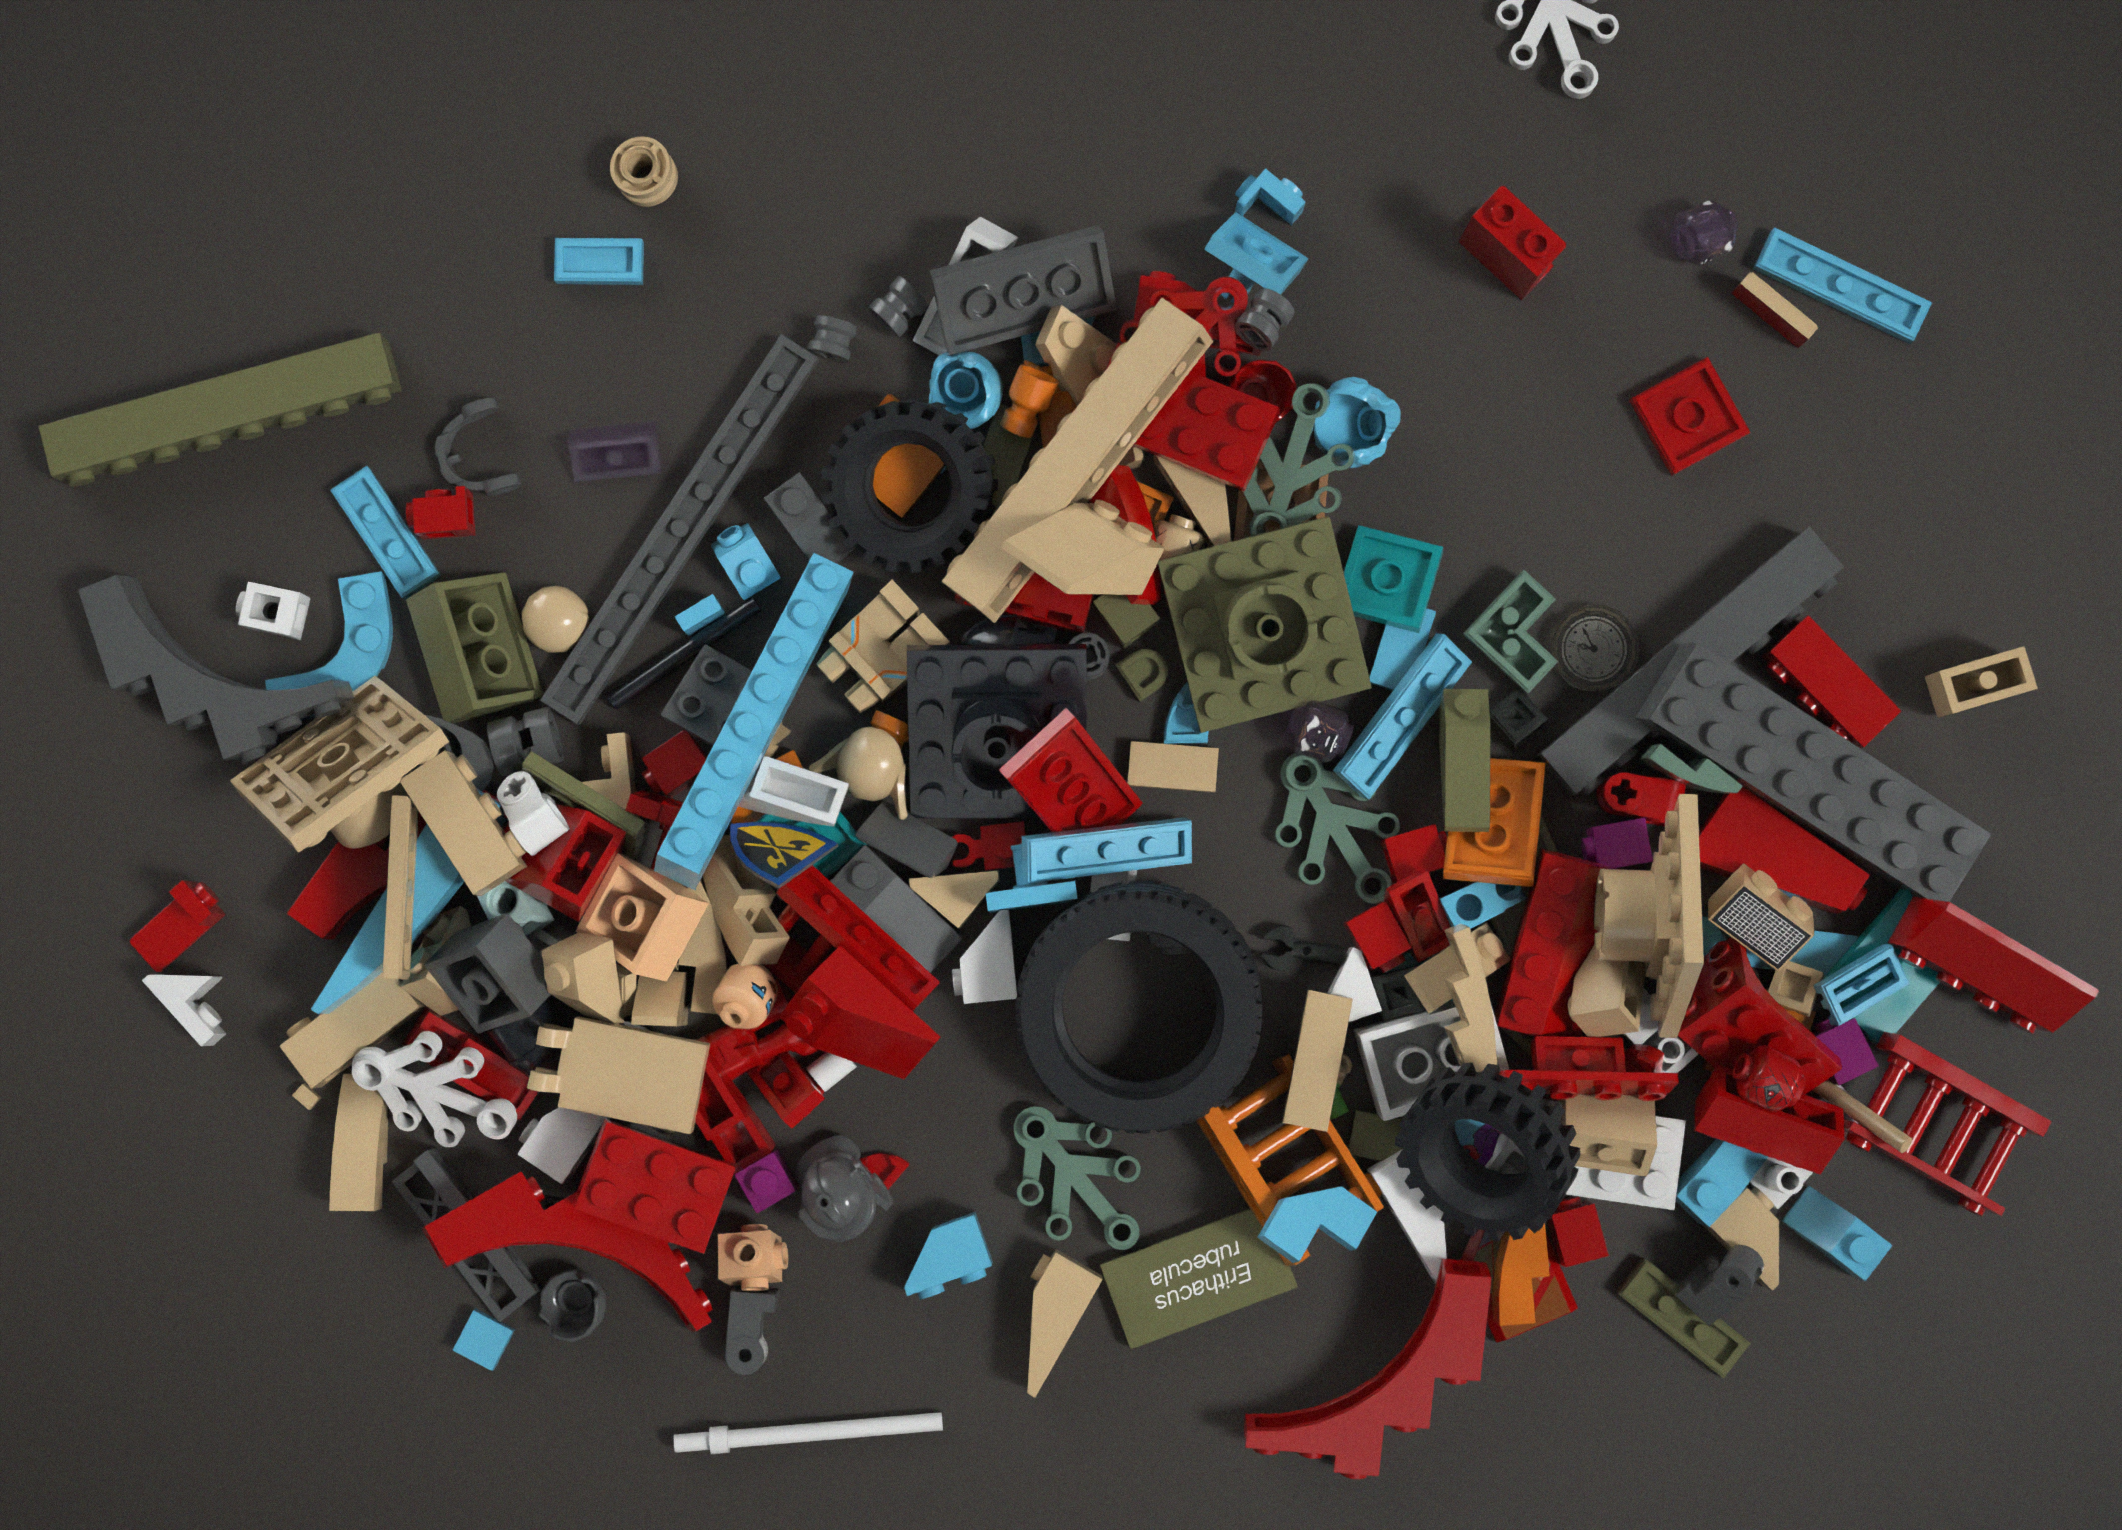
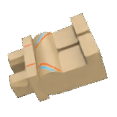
M893 579L879 591L880 594L829 640L830 648L816 664L819 670L832 683L849 668L860 678L844 694L845 698L859 713L872 707L879 700L883 704L886 703L893 694L907 684V645H950V641L924 613L920 614L916 604ZM910 624V626L903 633H901L893 642L890 643V641L893 638H895L903 629H905Z

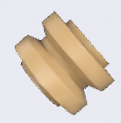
M643 136L628 139L615 150L611 158V177L625 198L631 203L642 207L655 206L667 200L674 192L678 182L677 167L665 147L657 140ZM647 165L653 166L649 175L644 178H636L639 169Z

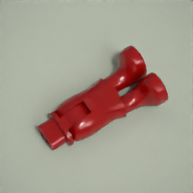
M778 977L775 978L778 987L777 1000L766 1020L759 1027L740 1029L726 1024L696 1039V1041L710 1043L709 1052L731 1080H734L753 1067L766 1065L767 1059L778 1054L792 1051L801 1056H807L819 1050L811 1047L804 1039L795 1036L788 1029L786 1023L761 1039L756 1033L759 1029L781 1020L779 1015L793 998L788 986Z

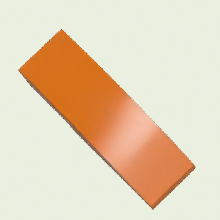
M1545 1223L1536 1233H1533L1528 1228L1522 1239L1513 1240L1508 1231H1505L1502 1235L1495 1262L1492 1290L1493 1322L1499 1326L1536 1323L1532 1278L1550 1276Z

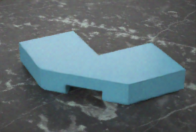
M1342 1186L1278 1200L1257 1238L1292 1263L1301 1260L1318 1228L1349 1251H1352L1359 1246L1377 1211Z

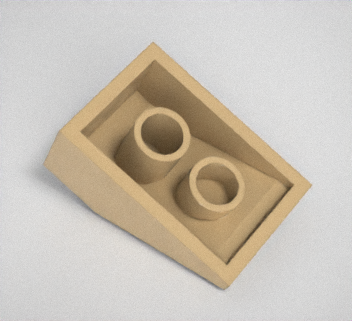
M1095 500L1094 504L1073 503L1007 538L1001 547L1066 594L1142 595L1165 549L1151 539L1152 532L1149 529L1134 522L1127 523L1118 516L1120 511L1115 506L1102 500Z

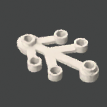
M1506 0L1502 2L1495 14L1497 25L1505 30L1516 28L1523 16L1521 6L1525 0ZM1541 0L1521 41L1513 45L1509 53V61L1518 70L1530 68L1537 56L1536 47L1549 23L1565 69L1561 77V87L1569 97L1575 99L1585 98L1594 90L1598 82V72L1592 63L1581 60L1567 19L1590 30L1592 38L1602 44L1609 43L1614 39L1619 30V23L1611 14H1599L1572 0ZM1581 0V1L1584 2V3L1590 4V3H1595V2L1598 1V0ZM1505 9H1511L1515 12L1516 19L1513 21L1505 20L1501 12ZM1599 23L1609 24L1612 28V33L1608 35L1600 33L1597 25ZM1519 49H1525L1529 52L1530 59L1528 61H1520L1516 57L1515 52ZM1580 76L1583 78L1585 87L1575 88L1571 84V77Z
M423 1031L410 1045L388 1053L377 1047H365L353 1058L352 1076L354 1081L366 1090L379 1091L393 1113L395 1125L403 1131L415 1130L425 1115L434 1129L436 1141L444 1147L456 1146L465 1133V1127L459 1119L451 1116L448 1117L439 1103L477 1117L479 1130L485 1136L492 1139L505 1138L516 1124V1109L510 1101L498 1098L486 1102L443 1085L461 1077L470 1079L478 1074L484 1065V1057L475 1048H463L454 1060L417 1074L402 1069L401 1067L418 1060L431 1062L441 1051L442 1040L434 1032ZM422 1043L429 1045L432 1050L424 1048ZM463 1059L470 1061L473 1066L467 1065ZM398 1087L410 1091L416 1102L405 1101ZM404 1113L410 1114L413 1119L406 1117ZM445 1129L451 1130L454 1135H450Z

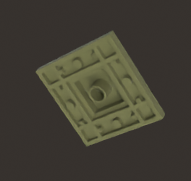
M1330 516L1158 561L1157 566L1198 728L1201 733L1372 688ZM1273 619L1275 623L1274 631L1267 635L1263 634L1261 630L1263 622Z

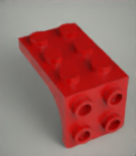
M1730 937L1726 941L1716 943L1709 950L1708 954L1704 956L1703 967L1678 1036L1715 1068L1719 1064L1734 1069L1736 1061L1743 1053L1749 1054L1753 1049L1762 1045L1774 1048L1795 1058L1800 1063L1801 1074L1805 1076L1806 1080L1802 1093L1804 1095L1842 1070L1840 1057L1786 1011L1764 988L1750 965L1746 947Z

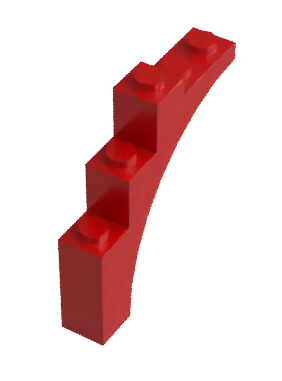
M487 790L482 791L484 793L487 792L493 799L499 802L497 794L495 795ZM419 811L417 838L427 824ZM508 824L504 830L505 833L511 830ZM385 837L369 846L354 849L345 847L338 841L287 914L320 938L333 940L357 912L386 890L389 847H385L388 839Z
M522 1171L427 1224L422 1229L444 1269L476 1254L513 1245L550 1244L581 1249L612 1260L644 1279L671 1304L690 1333L698 1331L712 1322L708 1315L713 1310L711 1303L700 1287L695 1290L693 1289L685 1275L690 1272V1267L678 1248L671 1250L668 1241L574 1209L572 1203L577 1192L543 1210L540 1203L545 1200V1196L533 1176L526 1179Z
M1441 1259L1435 1291L1424 1317L1398 1355L1377 1375L1354 1390L1318 1406L1285 1413L1245 1414V1448H1252L1255 1452L1264 1455H1275L1279 1451L1297 1452L1300 1456L1310 1459L1331 1455L1334 1473H1341L1346 1478L1356 1480L1364 1479L1367 1475L1379 1476L1384 1425L1391 1426V1428L1400 1432H1414L1417 1428L1429 1429L1435 1378H1441L1442 1381L1454 1385L1466 1384L1468 1380L1480 1381L1492 1279L1487 1263Z

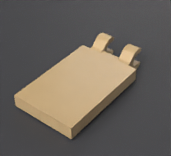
M580 1016L574 1019L573 1029L549 1023L539 1026L536 1044L551 1048H562L558 1071L536 1067L535 1071H530L527 1089L539 1092L560 1093L558 1107L686 1134L693 1132L710 1043Z

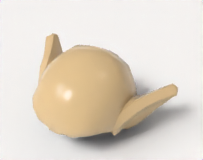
M874 727L860 728L853 732L849 738L831 749L820 760L809 766V771L815 773L836 768L838 780L849 783L847 792L855 798L874 802L890 795L893 799L898 818L901 820L907 818L905 798L906 764H904L901 749L895 738L885 730Z

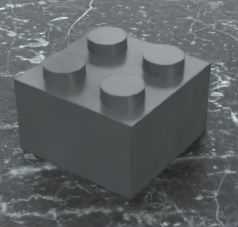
M508 913L455 932L424 964L477 1033L530 1017L551 995L547 991L542 956L524 935L522 927Z

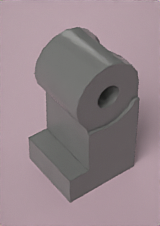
M1735 1245L1728 1250L1720 1265L1711 1272H1708L1701 1265H1698L1689 1272L1676 1296L1710 1326L1749 1295L1753 1289L1754 1282L1764 1270L1763 1259L1751 1247Z

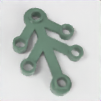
M1310 383L1302 385L1293 395L1292 405L1298 416L1284 461H1282L1270 436L1260 456L1275 486L1270 504L1256 481L1258 477L1257 465L1245 492L1243 491L1254 512L1250 522L1251 536L1266 532L1265 524L1268 520L1277 521L1280 528L1302 523L1321 512H1333L1341 505L1342 496L1340 491L1333 486H1324L1316 491L1313 499L1287 510L1294 491L1334 470H1346L1355 461V452L1352 447L1340 443L1332 446L1327 455L1301 468L1315 420L1323 416L1330 405V397L1327 390L1319 384ZM1310 392L1316 393L1320 398V405L1315 410H1311L1305 405V397ZM1339 448L1346 450L1349 455L1348 462L1342 466L1336 464L1333 459L1334 452ZM1324 491H1330L1335 496V503L1330 508L1324 507L1320 502V495Z
M1297 752L1290 755L1284 761L1280 771L1281 781L1289 791L1283 821L1276 828L1274 836L1276 842L1284 848H1292L1300 842L1302 831L1298 825L1307 797L1316 812L1306 860L1298 868L1299 879L1306 885H1316L1324 879L1325 867L1323 861L1330 835L1357 878L1355 881L1357 896L1368 904L1384 901L1385 889L1392 885L1391 879L1385 871L1370 866L1346 825L1373 831L1377 837L1386 839L1396 836L1399 832V819L1390 812L1374 814L1332 804L1322 788L1348 792L1358 802H1366L1370 799L1360 797L1335 772L1324 770L1322 762L1315 755L1309 752ZM1305 766L1309 769L1310 779L1307 782L1296 780L1294 771L1297 767ZM1386 817L1393 821L1394 829L1390 834H1384L1379 830L1378 823L1381 818ZM1285 826H1290L1296 831V839L1291 843L1284 842L1280 837V831ZM1307 864H1315L1319 868L1320 874L1316 880H1308L1304 876L1303 870ZM1369 878H1375L1380 883V890L1375 895H1370L1365 891L1364 884Z
M1033 1106L1024 1109L1019 1113L1014 1123L1015 1138L1025 1148L1023 1180L1017 1188L1019 1201L1024 1205L1034 1206L1042 1200L1044 1189L1039 1182L1042 1152H1044L1055 1165L1051 1215L1046 1221V1232L1049 1237L1054 1240H1064L1072 1232V1221L1069 1218L1072 1186L1105 1225L1104 1236L1107 1243L1119 1250L1132 1247L1139 1238L1137 1221L1127 1213H1118L1086 1174L1116 1176L1122 1182H1132L1138 1178L1141 1171L1138 1160L1131 1155H1123L1119 1158L1068 1154L1057 1140L1087 1141L1094 1148H1103L1111 1141V1130L1106 1129V1139L1101 1143H1096L1090 1138V1131L1095 1127L1094 1122L1090 1124L1057 1122L1054 1115L1043 1107ZM1038 1120L1043 1123L1045 1130L1040 1137H1032L1028 1134L1027 1126L1031 1121ZM1130 1160L1135 1164L1136 1170L1132 1176L1124 1177L1119 1173L1118 1167L1122 1161ZM1026 1184H1034L1038 1187L1039 1195L1036 1199L1027 1200L1023 1197L1022 1188ZM1056 1218H1062L1067 1222L1068 1228L1063 1234H1055L1050 1229L1051 1222ZM1122 1223L1129 1226L1130 1235L1127 1239L1118 1240L1114 1237L1113 1229L1116 1225Z

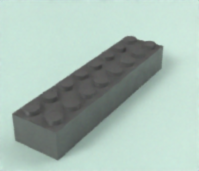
M1682 643L1635 717L1697 759L1708 758L1739 784L1770 806L1898 889L1908 890L1914 897L1950 902L1991 836V833L1699 643Z

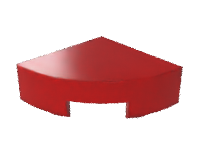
M1631 1045L1624 1051L1626 1072L1661 1073L1665 1053L1649 1045Z
M874 1153V1155H867V1157L859 1159L872 1174L876 1173L888 1190L910 1165V1162L894 1154L889 1155L890 1153Z

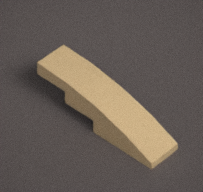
M1458 924L1444 931L1461 972L1445 978V982L1461 1021L1446 1026L1445 1030L1460 1067L1463 1063L1473 1062L1476 1072H1482L1488 1063L1497 1065L1494 1017L1484 969L1470 927Z

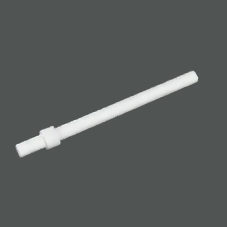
M942 1412L729 1430L728 1425L709 1427V1432L674 1434V1451L678 1453L710 1450L711 1454L729 1453L730 1448L942 1431Z

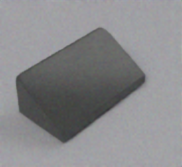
M882 802L856 833L857 839L928 878H933L947 869L958 844L956 839L910 814L904 820L899 819L895 806L888 802Z

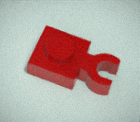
M1024 821L980 826L981 839L973 840L965 834L952 836L958 843H964L969 847V855L965 859L954 860V867L967 868L976 859L984 858L985 871L1014 868L1011 846L1022 844V836L1026 835Z

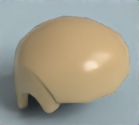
M562 586L543 587L529 596L522 610L523 630L532 644L548 653L568 652L577 645L589 627V611L583 600L569 588Z

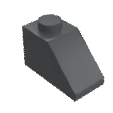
M800 472L764 497L772 512L808 561H810L813 553L837 564L855 551L854 548L848 550L842 543L846 536L839 526L832 529L828 521L832 516Z

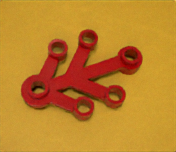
M1225 276L1213 280L1204 291L1173 292L1169 288L1163 287L1156 289L1152 293L1150 308L1156 306V297L1166 295L1171 299L1172 305L1178 309H1203L1194 320L1203 325L1207 332L1218 321L1220 350L1215 356V369L1223 376H1232L1239 371L1241 356L1236 350V331L1234 326L1235 319L1244 313L1248 304L1247 290L1239 280ZM1222 293H1230L1234 297V303L1229 307H1222L1217 301L1218 296ZM1129 320L1122 325L1120 330L1122 344L1129 341L1125 336V331L1130 327L1138 328L1140 321ZM1204 353L1191 372L1206 378ZM1224 355H1231L1236 359V364L1230 369L1223 368L1219 362L1220 358Z

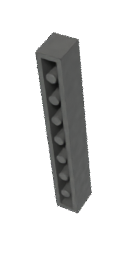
M1809 526L1798 533L1538 753L1535 758L1539 762L1546 763L1545 769L1569 797L1577 794L1579 791L1584 796H1587L1605 781L1601 773L1612 763L1620 768L1639 752L1634 746L1645 735H1648L1651 740L1659 735V733L1635 717L1682 643H1699L1738 668L1739 666L1734 660L1746 650L1753 655L1772 639L1767 632L1777 623L1781 622L1786 627L1805 611L1801 605L1803 601L1812 594L1819 599L1838 583L1834 575L1844 568V565Z

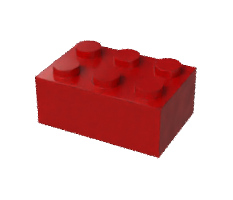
M604 1119L572 1205L576 1210L704 1254L736 1167L721 1159Z

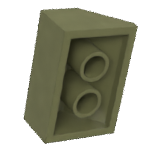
M506 572L433 583L406 599L443 720L457 723L482 718L542 698L544 693Z

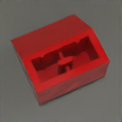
M556 804L570 829L535 855L531 856L526 851L521 857L527 867L505 882L579 922L595 896L617 853L621 854L624 849L626 832L587 810Z

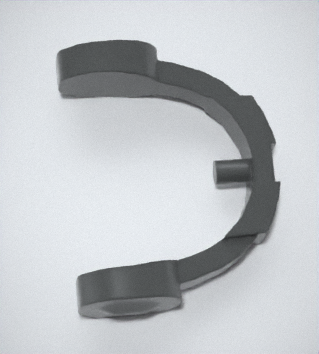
M492 397L464 405L461 408L462 414L453 419L445 427L441 436L436 439L435 456L438 457L441 467L439 470L444 478L451 485L465 486L470 491H486V494L489 496L508 493L520 488L522 484L518 474H508L481 482H471L461 478L456 473L452 464L462 461L459 453L450 456L451 443L456 433L466 424L480 420L500 410L497 399Z

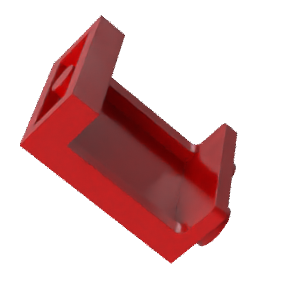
M1505 186L1499 187L1471 217L1459 240V243L1520 300H1523L1554 267L1552 262L1566 248V242Z

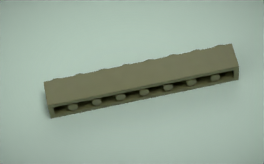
M379 332L38 427L51 477L65 484L68 483L70 487H77L94 482V476L102 473L111 472L112 475H122L138 469L137 464L150 460H153L154 463L174 461L180 457L179 452L193 448L197 452L214 450L222 446V440L238 436L239 440L254 439L264 435V429L280 425L281 428L298 427L307 422L306 417L323 413L324 417L338 416L348 412V406L364 401L366 405L385 403L392 399L391 394L401 392L402 388L390 343Z

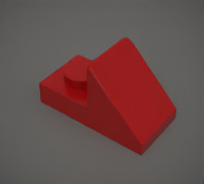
M1422 868L1385 889L1384 901L1388 904L1412 947L1409 949L1411 956L1418 963L1450 946L1444 930L1451 928L1428 870Z
M789 1051L767 1059L766 1065L756 1066L746 1071L779 1117L791 1129L825 1099L823 1096L824 1090Z

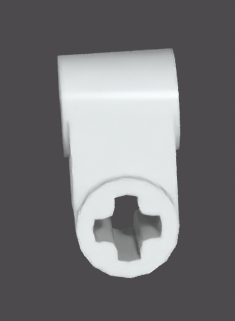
M515 772L509 775L499 786L497 798L509 820L508 825L515 838L531 856L570 829L565 818L558 810L555 801L548 794L540 792L535 780L528 772Z

